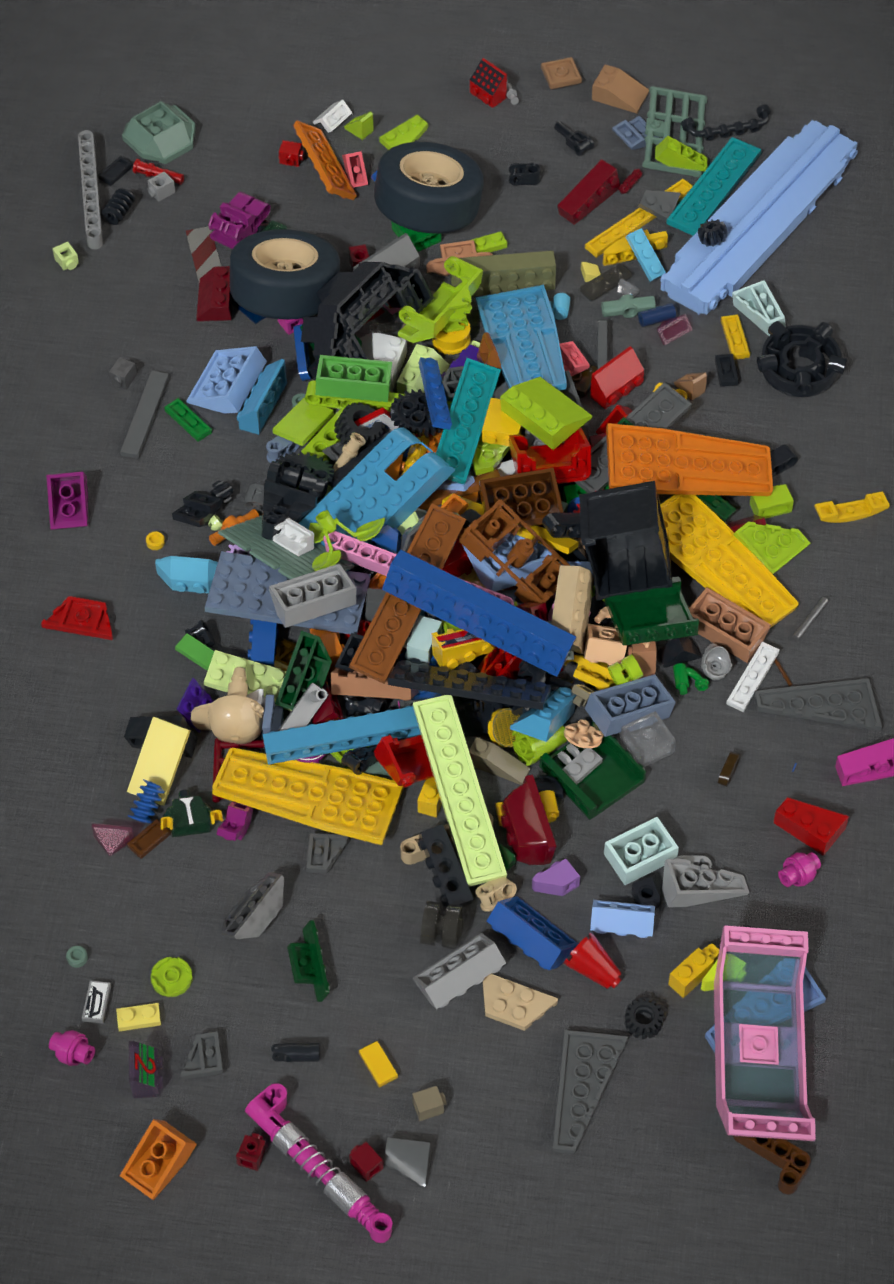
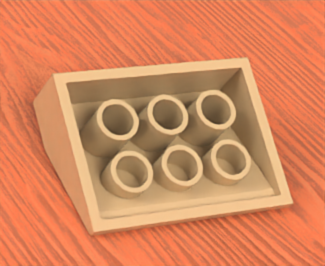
M560 566L551 624L576 636L571 651L584 654L594 577L590 570L581 566Z

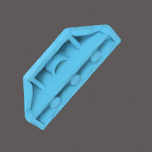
M168 556L156 559L155 564L157 574L172 590L201 594L209 593L218 562L210 559Z

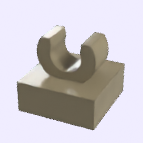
M574 685L571 692L577 696L573 703L579 707L581 705L585 707L590 693L594 691L584 685Z

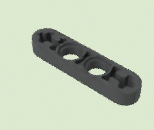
M598 320L597 367L599 369L607 363V320Z

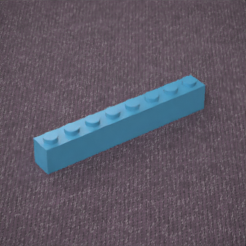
M407 706L401 709L386 710L385 712L375 714L369 713L364 716L348 717L337 721L331 720L326 723L310 724L278 732L272 731L263 734V742L269 765L376 745L382 737L391 735L392 739L397 737L398 740H403L421 735L413 706Z

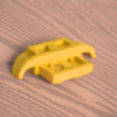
M574 655V660H566L564 664L566 666L571 661L578 663L573 677L578 678L579 681L585 684L595 686L599 691L616 686L607 669L610 665L605 662L592 663L585 659L583 655Z

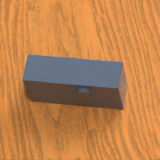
M654 674L590 693L585 710L603 735L607 737L669 718L675 705V700Z

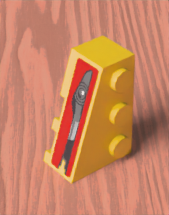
M453 628L447 629V633L440 635L437 632L431 633L432 654L440 667L445 666L449 669H454L462 663L470 662L476 657L488 654L495 649L494 645L463 629L454 631Z

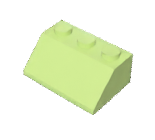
M416 344L397 381V393L404 394L407 391L410 394L411 389L415 393H418L419 389H421L422 393H425L418 364L420 357L437 360L440 374L444 371L446 372L450 365L433 348Z

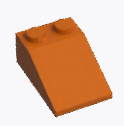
M153 1119L121 1172L120 1177L154 1200L184 1166L197 1143L166 1121Z

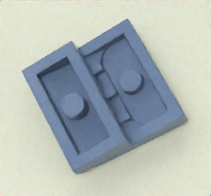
M640 116L630 122L624 120L612 128L631 150L646 146V122Z
M266 695L262 724L264 734L272 731L278 732L283 724V707L275 706L274 695Z

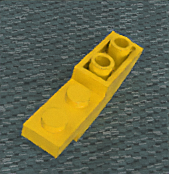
M643 230L653 250L667 248L668 235L666 231L649 234L648 230ZM626 237L616 241L603 252V266L636 259Z

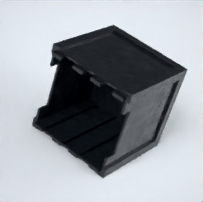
M655 481L579 495L582 545H585L586 553L589 556L595 582L596 600L633 592H643L655 588L673 587L669 540Z

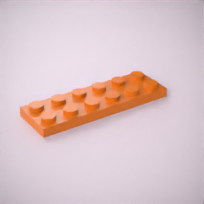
M296 121L293 125L296 134L300 137L302 145L307 150L314 168L318 171L320 179L326 186V190L330 194L354 200L357 194L323 131L306 123Z

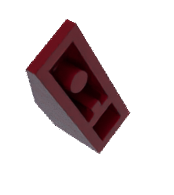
M326 677L322 689L326 690L329 695L313 716L312 724L344 719L338 695L331 694V680Z

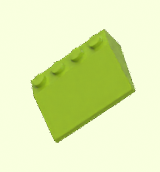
M541 377L514 385L500 396L501 410L553 450L592 418L590 413Z

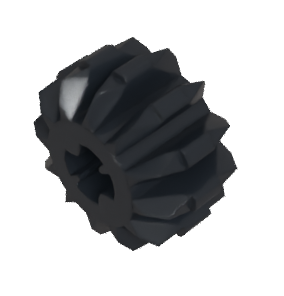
M712 219L709 222L705 221V224H700L698 229V237L701 244H705L706 247L720 245L721 242H725L728 234L724 222H720L719 219L715 221Z

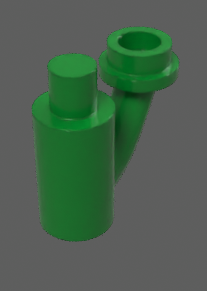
M683 663L673 666L676 689L680 691L681 695L688 693V676L695 680L694 684L698 691L708 689L709 681L703 679L694 669L686 667Z

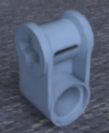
M277 436L266 445L268 451L267 461L269 463L272 461L276 462V459H279L280 456L285 457L286 453L290 455L292 452H296L300 445Z

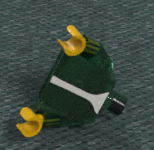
M181 790L178 793L179 798L172 800V806L166 809L161 818V830L163 828H170L172 830V838L209 833L210 820L212 824H215L217 820L223 822L222 811L211 808L206 802L202 801L200 796L191 797L189 790Z

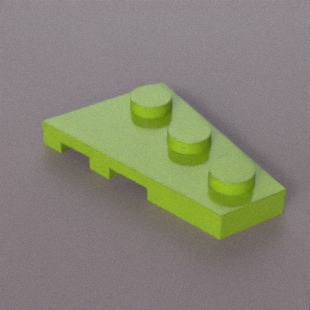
M417 114L380 136L379 142L388 150L403 143L414 142L428 129V123Z

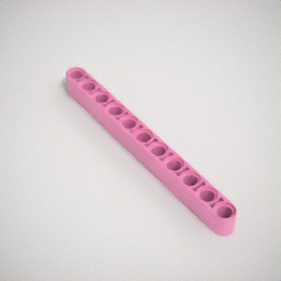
M337 531L328 534L331 543L336 542L332 544L333 551H341L340 559L387 576L390 565L397 554ZM324 535L325 548L329 552V546ZM463 580L505 602L514 605L512 598L508 596H505L503 594L497 593L482 586Z

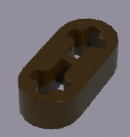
M729 753L720 773L718 784L728 787L739 763V754Z

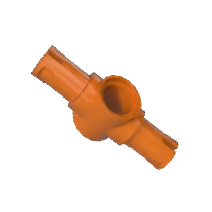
M252 509L247 514L237 518L234 515L228 516L222 523L220 530L259 517V513ZM218 531L209 536V540L214 546L226 539L219 535Z

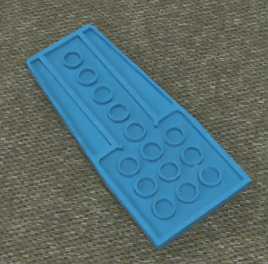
M544 285L476 297V304L484 332H488L492 338L500 359L501 370L509 389L514 385L541 377L557 390H565L567 382L557 328Z

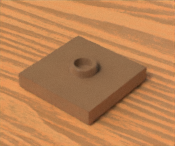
M572 57L541 63V69L550 89L582 83V78Z

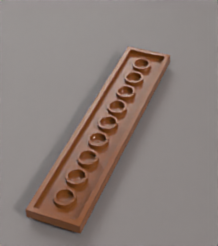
M431 503L407 553L442 570L466 523V519ZM386 592L349 668L385 684L422 609Z

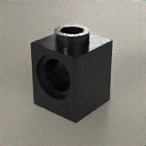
M652 877L632 883L631 893L636 904L655 906V910L659 908L661 897Z

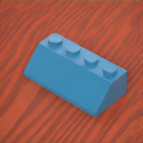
M284 359L267 365L264 371L259 374L257 384L253 385L250 397L246 398L243 410L239 411L237 415L239 429L260 435L287 384Z
M565 687L552 691L543 710L529 708V711L523 713L510 726V729L547 742L574 714L576 704L573 701L577 695L571 692V689Z

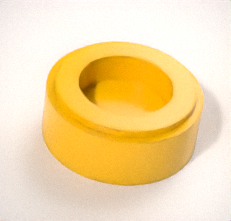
M157 531L149 533L146 536L147 547L151 550L161 549L165 545L164 535Z

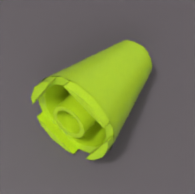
M562 725L547 742L513 731L512 736H515V741L512 743L518 759L521 762L525 761L527 763L525 764L526 766L533 765L540 760V756L545 752L549 754L567 742L564 736L565 726Z

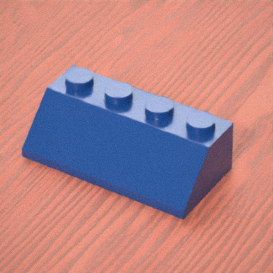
M517 896L498 901L487 919V922L492 925L493 930L505 935L511 944L519 946L525 955L534 958L542 968L549 971L558 968L578 945L576 941Z

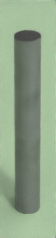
M821 598L793 634L792 638L798 641L828 603L827 598Z

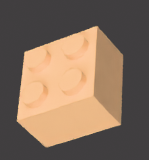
M588 624L584 658L592 663L605 662L608 665L616 662L621 663L625 657L627 645H622L616 628Z

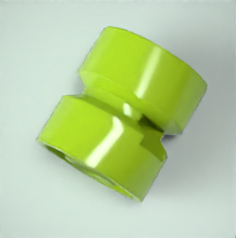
M632 654L623 658L621 663L616 662L607 667L616 686L627 683L629 680H637L643 676L642 670Z

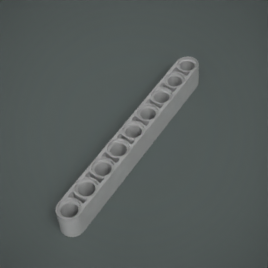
M84 130L78 134L85 230L88 246L91 249H99L103 246L95 143L93 133Z

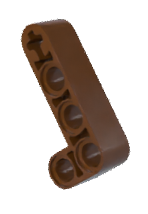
M733 1136L738 1143L782 1169L778 1180V1188L783 1194L790 1195L797 1190L808 1172L811 1162L809 1154L785 1139ZM762 1138L766 1143L761 1144L757 1139ZM776 1150H782L785 1154L779 1155L776 1153ZM800 1161L805 1166L799 1167L795 1164V1162ZM789 1178L794 1183L788 1184L784 1181V1179Z

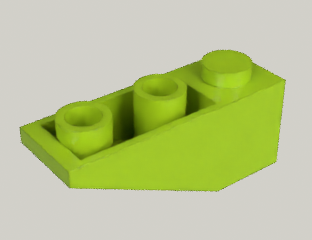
M667 136L655 147V159L667 166L705 171L707 169L706 156L670 136Z

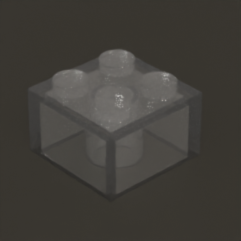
M656 711L621 727L620 740L631 753L633 759L637 763L642 764L643 767L675 752L676 740Z

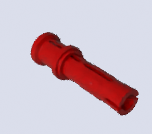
M136 159L133 165V173L145 174L149 178L165 171L177 184L181 185L184 180V174L156 167L151 162L148 164L140 159Z

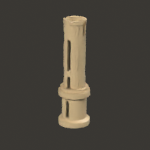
M358 433L350 435L351 439L343 446V453L332 468L334 472L358 455L359 448L366 443L363 436Z

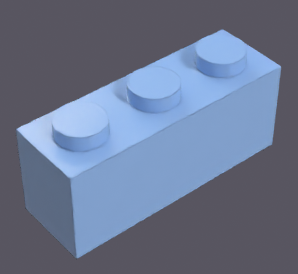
M593 900L590 930L599 934L612 932L619 936L632 934L640 938H647L653 935L655 906Z

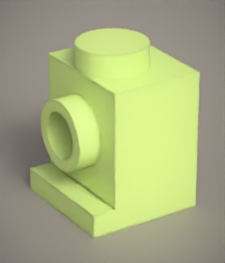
M69 242L53 248L55 261L59 263L63 270H72L79 264L77 253Z

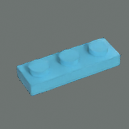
M638 229L626 236L649 282L662 277L666 272L643 229Z

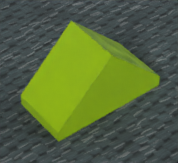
M372 112L355 117L344 128L363 140L374 131Z

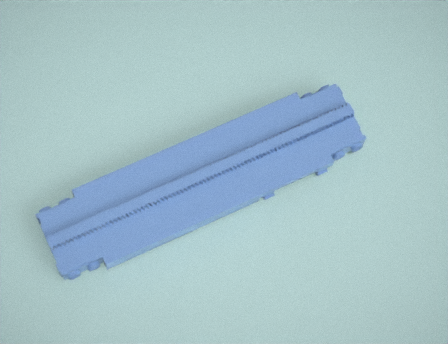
M811 120L808 125H804L801 133L796 134L794 138L788 136L708 220L709 222L712 219L713 221L719 219L720 222H724L728 232L725 242H721L720 245H714V247L712 245L706 247L705 244H701L697 231L676 253L675 263L672 264L668 273L662 275L660 279L661 290L666 291L669 298L697 312L698 315L701 313L707 315L717 307L721 299L723 300L727 295L732 297V292L739 290L806 218L807 214L810 215L817 207L815 206V201L833 182V185L836 186L842 180L841 175L848 162L857 155V142L840 134L839 128L833 125L826 127L814 120Z

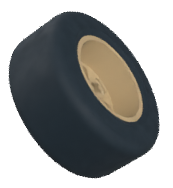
M434 142L403 143L389 149L379 161L374 189L375 203L385 217L404 228L434 234L454 232L469 225L477 216L484 184L483 173L470 156L453 147Z
M275 229L252 234L238 242L231 252V295L242 308L263 317L289 320L314 316L318 314L319 304L321 303L317 292L340 272L339 255L329 242L303 231Z

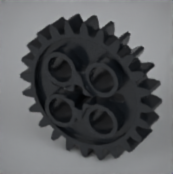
M411 389L410 394L405 391L404 396L399 394L398 398H394V403L391 404L390 409L391 421H394V426L406 428L413 435L418 434L419 438L422 435L428 438L429 434L435 436L436 432L441 433L442 428L432 427L425 393H422L421 389L418 390V393Z

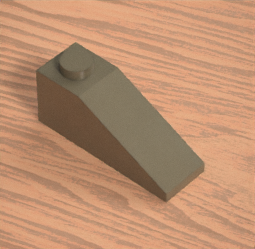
M478 737L475 738L469 750L475 768L519 785L523 784L525 776H528L530 768L497 745Z

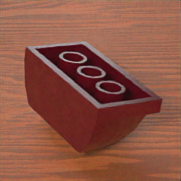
M528 775L525 776L523 784L515 788L502 802L500 807L502 813L501 822L502 826L507 829V841L509 845H512L517 861L528 865L550 864L556 849V843L534 776Z

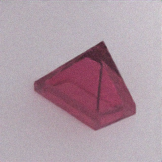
M683 314L662 322L656 330L663 345H666L693 329L687 315Z
M92 823L95 839L109 856L127 846V843L134 838L131 827Z

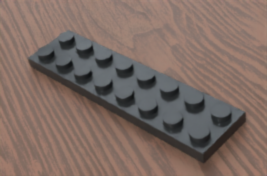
M664 382L634 409L626 419L634 426L668 429L691 408L692 404ZM607 435L591 449V475L589 478L575 482L587 493L601 491L609 484Z

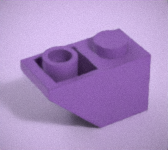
M567 859L553 863L549 869L544 872H538L532 878V889L535 892L559 896L566 895L579 887L580 875Z

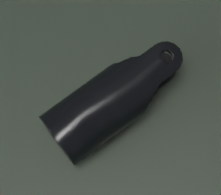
M320 1043L274 1044L271 1047L272 1052H274L272 1055L274 1061L320 1062Z

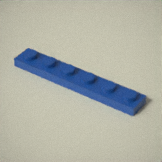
M420 357L418 364L432 427L450 430L452 421L438 361L433 358Z

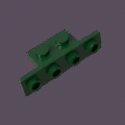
M309 920L302 930L305 943H290L287 948L294 983L314 984L317 1002H322L329 994L330 985L326 978V966L323 964L322 947L319 945L318 929L315 926V921Z

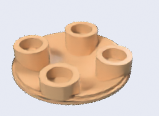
M579 720L578 723L570 724L564 730L565 738L575 746L595 748L602 743L603 733L590 726L586 720Z

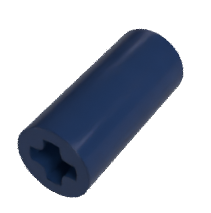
M673 303L638 312V320L641 327L676 318V310Z

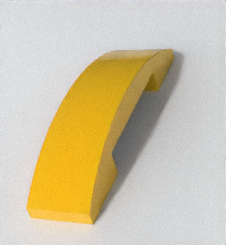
M882 491L866 494L863 500L836 505L832 501L815 504L814 507L821 521L841 523L870 517L888 509L890 505Z

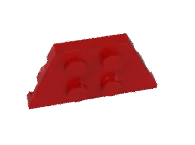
M69 596L63 601L62 605L52 611L53 615L41 622L42 628L113 640L105 602Z

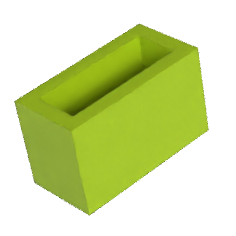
M786 484L773 486V492L770 496H750L749 504L754 515L766 519L792 512L794 500Z

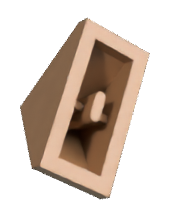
M706 372L686 374L676 380L674 384L678 389L684 390L687 397L693 400L705 392L707 374Z

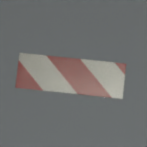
M208 226L186 230L199 282L200 278L213 267L221 266L215 241L210 239L212 230Z

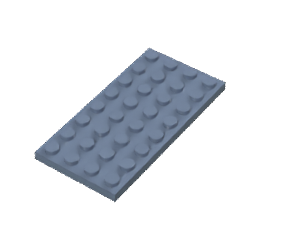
M221 551L205 604V612L283 624L277 616L269 586L290 579L279 573V569L274 570L254 556ZM345 571L356 587V605L293 626L344 634H358L371 574Z

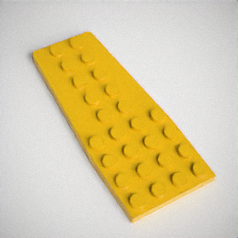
M675 494L660 504L669 540L670 559L704 588H709L769 623L771 627L796 610L799 604L798 601L764 564L733 535L734 532L696 495Z
M230 748L212 786V794L323 831L383 845L404 787L398 786L394 780L366 773L356 775L350 769L314 762L304 763L290 760L268 765L265 753Z

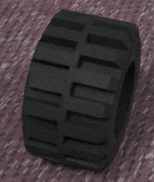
M362 403L347 405L334 426V432L337 434V439L341 440L340 443L342 445L347 444L351 439L350 435L358 433L366 440V443L359 448V451L362 452L377 441L384 432L385 425L382 422H374L369 430L361 429L354 423V421L376 411V409Z

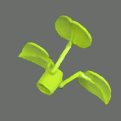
M328 510L320 512L316 516L318 523H310L309 530L314 533V543L323 541L325 535L329 552L322 553L314 559L312 563L313 570L318 571L336 565L339 562L341 551H333L328 535L336 530L337 525L353 537H357L359 541H366L375 537L380 532L385 518L368 522L360 526L356 532H353L339 522L337 518L333 519Z

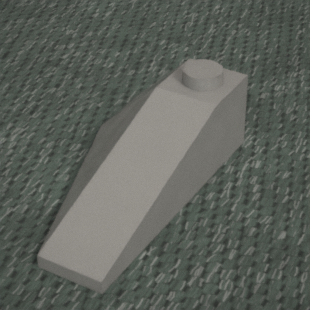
M666 859L664 862L662 891L668 907H688L744 896L750 893L744 875L723 869L716 871L709 869L708 865L702 864L698 866L691 864V861L686 859Z

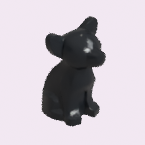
M344 697L347 700L345 702L346 715L349 717L353 716L356 712H360L362 715L384 712L387 706L385 699L367 698L359 701L353 697Z

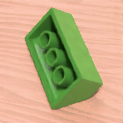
M320 355L316 376V395L388 402L392 362Z

